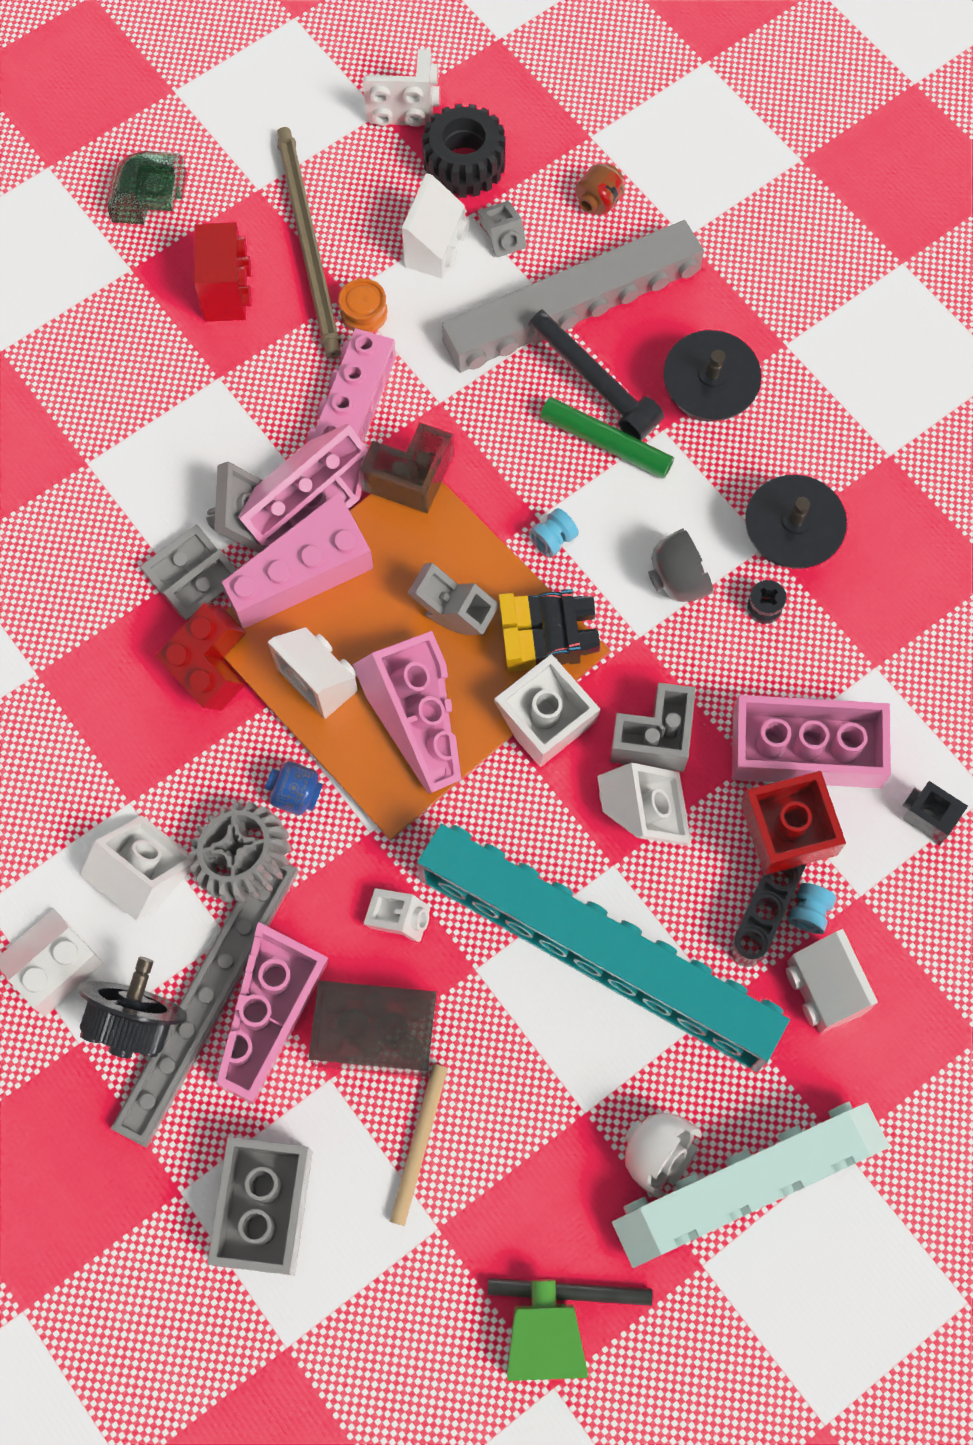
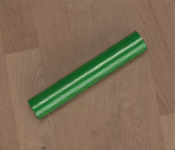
M553 397L548 398L541 411L540 419L662 479L666 478L673 465L674 456Z

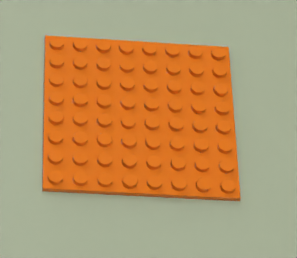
M416 457L350 510L371 550L374 569L243 629L246 634L224 657L225 661L390 841L460 781L430 794L426 792L367 700L357 676L355 680L358 691L324 719L277 670L268 641L275 636L306 627L314 636L319 633L328 641L333 649L330 653L338 661L345 659L353 667L354 663L371 653L432 631L447 665L448 678L445 679L447 699H451L452 712L449 713L451 733L456 736L462 780L513 736L494 699L530 670L508 673L500 605L483 635H464L451 631L432 621L425 615L427 609L407 593L425 563H434L457 584L475 583L498 604H500L499 594L514 593V597L552 592L419 457ZM230 606L226 611L241 626L232 606ZM577 621L578 630L589 629L582 621ZM600 640L599 652L581 655L580 663L569 665V663H566L562 666L577 681L608 655L610 649Z

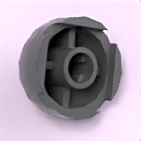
M684 528L669 534L659 541L653 549L651 556L653 570L648 572L656 591L663 589L669 598L678 602H692L714 593L708 572H704L701 555L689 533Z

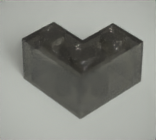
M419 423L406 452L372 441L359 469L362 491L428 514L454 455L453 434Z

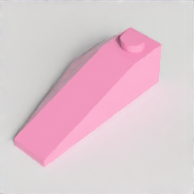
M430 631L376 651L354 663V670L367 700L426 792L430 794L460 781L461 773L456 736L451 733L449 713L452 712L451 699H447L445 679L448 678L447 665L433 632Z

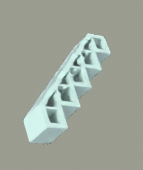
M850 1101L828 1111L831 1119L803 1132L800 1126L797 1125L777 1135L780 1143L754 1155H751L749 1149L743 1150L727 1158L728 1167L702 1179L699 1178L697 1173L675 1182L677 1191L649 1204L646 1197H643L624 1206L626 1215L612 1221V1224L632 1268L890 1148L868 1102L855 1108L852 1107Z

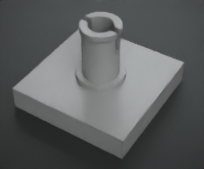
M229 461L218 464L216 505L207 511L208 515H215L206 517L208 525L214 531L260 553L269 545H261L240 521L238 516L254 488L263 480Z

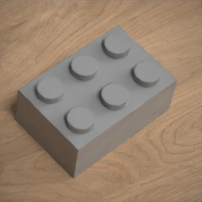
M227 1137L207 1265L295 1276L313 1151L309 1147Z

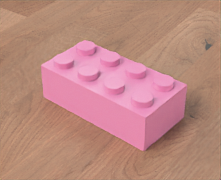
M752 695L738 696L733 709L732 780L779 782L821 771L828 786L881 789L891 776L890 703Z

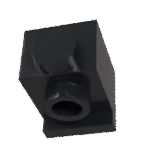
M928 781L921 791L914 787L902 806L908 809L903 819L934 839L933 842L940 846L950 835L968 805L936 784ZM923 810H931L934 814V817H932Z

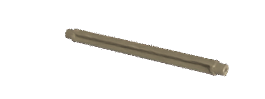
M281 127L277 130V148L280 150L321 334L320 342L322 347L325 348L328 358H337L341 355L339 345L341 338L337 333L297 156L296 140L292 137L290 128Z

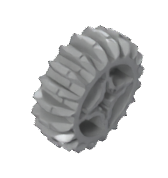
M234 801L231 811L226 807L220 806V815L217 817L207 814L209 824L206 827L197 826L198 832L201 834L200 837L190 839L191 845L195 848V850L188 853L189 860L193 863L190 870L196 877L197 884L203 890L206 889L211 897L221 898L224 902L230 904L234 899L239 903L245 904L249 894L254 899L260 900V890L262 888L273 891L270 882L273 878L283 879V874L279 871V868L289 866V860L285 854L292 851L291 845L286 841L289 838L288 831L283 827L282 821L277 815H273L266 807L261 806L258 808L255 803L250 801L245 807L241 803ZM248 829L262 831L264 839L257 840L255 837H250ZM223 864L225 867H228L231 870V876L218 875L216 865Z

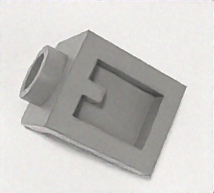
M509 200L478 211L480 223L491 238L493 253L496 257L526 248L527 244L522 218Z

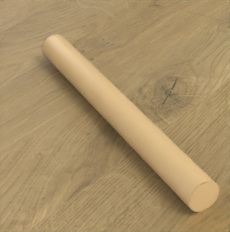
M437 1064L432 1066L389 1222L401 1226L406 1224L447 1075V1067Z

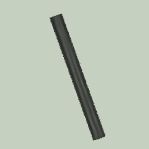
M489 1278L488 1295L531 1298V1281ZM556 1282V1300L652 1306L653 1290L651 1288Z

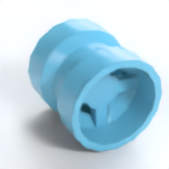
M555 508L547 515L546 522L538 523L529 530V535L536 547L544 555L551 558L561 550V545L564 542L569 543L579 535V531L575 522L565 511Z
M801 883L796 895L800 902L791 909L787 920L793 926L806 932L823 934L828 924L826 912L834 908L837 896L819 885Z

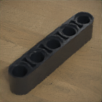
M807 864L779 871L788 877L789 884L787 886L777 885L772 880L771 874H762L731 941L730 954L737 964L744 967H752L758 964L764 957ZM762 904L769 906L774 913V918L771 920L762 919L756 913V906ZM744 938L754 940L758 945L759 952L756 954L744 952L740 946V940Z

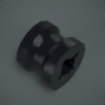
M772 580L758 582L752 588L747 602V613L750 618L760 624L775 622L781 616L787 600L786 591L783 586ZM761 596H763V597H768V598H770V599H769V600H767V599H762Z

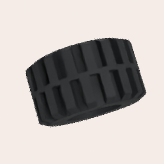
M455 104L453 109H450L448 106L443 108L442 114L435 113L431 117V122H427L424 127V134L422 135L424 170L427 174L433 175L452 194H459V198H466V194H472L473 197L479 196L481 190L488 192L492 189V183L497 184L500 181L501 173H504L506 136H504L505 130L503 125H499V119L495 114L489 116V110L484 107L480 110L476 109L474 104H469V107ZM458 148H471L476 150L475 152L469 154H458L453 152V150Z

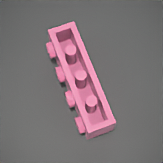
M355 328L351 340H346L343 344L341 351L342 363L339 369H334L329 384L331 391L328 398L321 400L318 409V418L320 419L316 428L312 427L310 429L306 443L345 424H349L364 443L396 359L394 339Z

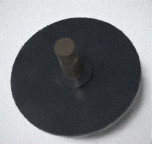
M703 330L685 336L672 347L664 364L663 379L670 398L684 413L700 421H721L741 414L756 399L761 386V368L755 353L744 341L723 331Z
M784 475L767 481L756 490L747 506L745 525L751 543L767 560L786 568L804 569L820 565L838 551L845 538L847 517L841 500L826 484L804 475Z

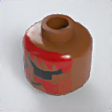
M600 163L592 165L576 184V195L580 207L590 214H607L624 195L625 185L622 173L611 164Z

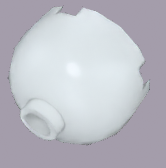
M658 1113L651 1115L643 1122L636 1121L629 1128L625 1136V1141L628 1142L625 1151V1163L630 1175L641 1188L653 1197H661L665 1192L660 1187L666 1182L674 1186L675 1182L679 1181L689 1167L698 1149L692 1141L694 1135L701 1138V1130L687 1119L671 1113Z

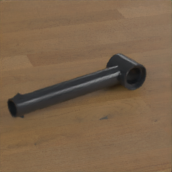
M543 309L537 312L530 320L528 325L548 342L576 372L622 415L618 420V426L621 431L642 441L664 420V413L661 407L653 399L643 396L637 401Z

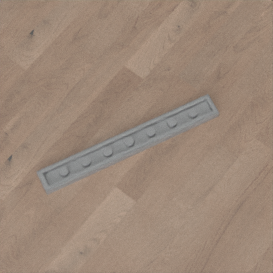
M290 864L289 866L280 867L279 871L283 874V879H272L270 883L272 884L273 891L262 888L260 890V900L254 899L249 894L245 904L236 902L179 1005L187 1013L185 1022L170 1025L163 1050L158 1053L157 1057H150L110 1129L148 1148L246 970L257 923L260 922L268 927L270 926L299 873L298 868Z

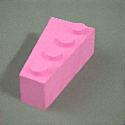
M338 492L222 581V584L242 628L245 629L374 568L371 550L340 492Z

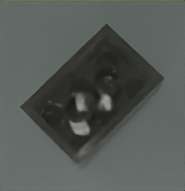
M318 980L309 1062L313 1067L429 1078L438 1003L437 992Z

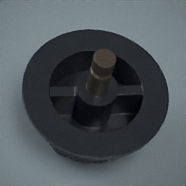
M138 957L135 967L136 971L133 973L130 986L104 981H86L80 983L77 989L78 994L87 1001L79 1026L81 1030L80 1038L88 1042L109 1046L108 1052L120 1058L129 1059L132 1057L133 1052L149 1057H157L158 1053L163 1050L170 1025L184 1023L187 1013L170 1000L145 991L149 979L148 974L151 973L154 963L152 959L147 957Z

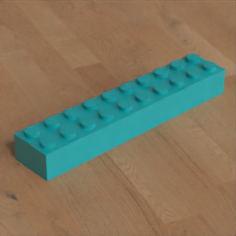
M442 823L439 825L417 861L420 882L757 1073L769 1061L790 1021L788 1017L782 1015L784 1010L780 1006L766 999H762L761 1002L747 995L748 990L743 985L733 980L727 979L726 982H723L711 975L712 969L700 961L692 959L691 962L682 959L676 955L678 951L670 944L661 940H656L654 943L641 936L643 932L636 925L622 920L621 923L616 922L607 916L608 912L602 906L592 901H587L584 904L572 897L574 893L563 884L553 882L551 885L538 878L540 874L531 866L521 862L517 866L504 859L505 853L491 844H485L483 847L472 841V835L457 825H452L449 828Z

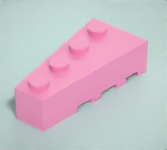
M260 922L257 923L252 949L248 958L244 980L216 1083L221 1089L254 1105L328 962V957Z

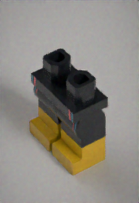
M573 589L514 597V593L499 594L508 673L532 670L551 654L561 665L566 663L570 665L580 663L581 655L600 651L598 628L578 630L577 621L595 620L593 596L573 597Z

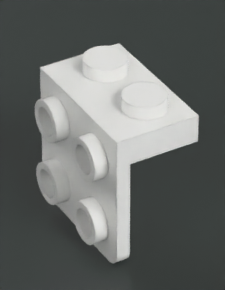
M418 49L416 76L367 75L363 78L365 106L369 123L381 126L393 124L417 127L425 126L427 122H431L433 108L440 105V86H434L438 85V64H432L431 49Z

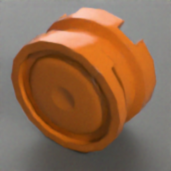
M359 278L350 281L342 288L339 293L340 314L343 324L349 330L354 332L356 328L372 333L384 325L387 320L388 308L385 291L378 282Z

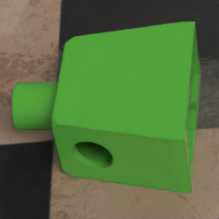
M532 1280V1305L515 1306L507 1364V1380L588 1378L573 1304H557L556 1280Z

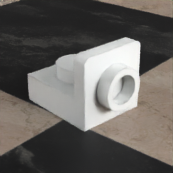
M375 888L364 925L374 930L401 934L412 941L420 942L423 931L429 923L430 906L412 894Z

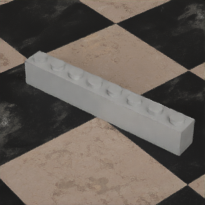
M684 219L442 322V341L460 373L468 369H478L489 360L499 356H508L515 352L517 348L544 340L528 325L534 315L541 309L556 321L562 329H571L582 320L601 316L612 307L622 303L629 304L640 295L652 290L659 291L666 287L668 283L677 279L693 276L698 270H701L704 249Z

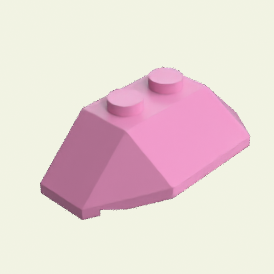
M349 424L309 440L254 488L238 518L261 545H270L338 492H340L349 509L360 499L370 451Z

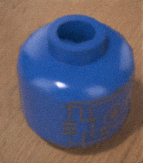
M287 761L281 766L280 770L272 768L264 789L271 791L269 802L273 807L300 816L306 810L313 811L323 783L318 782L319 776L315 770L292 761Z

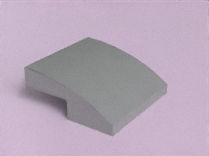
M198 524L140 566V570L185 621L204 602L209 604L225 592L222 581L237 571L222 550H218Z

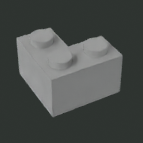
M658 683L652 717L617 713L610 762L629 764L632 762L684 772L689 758L696 687Z

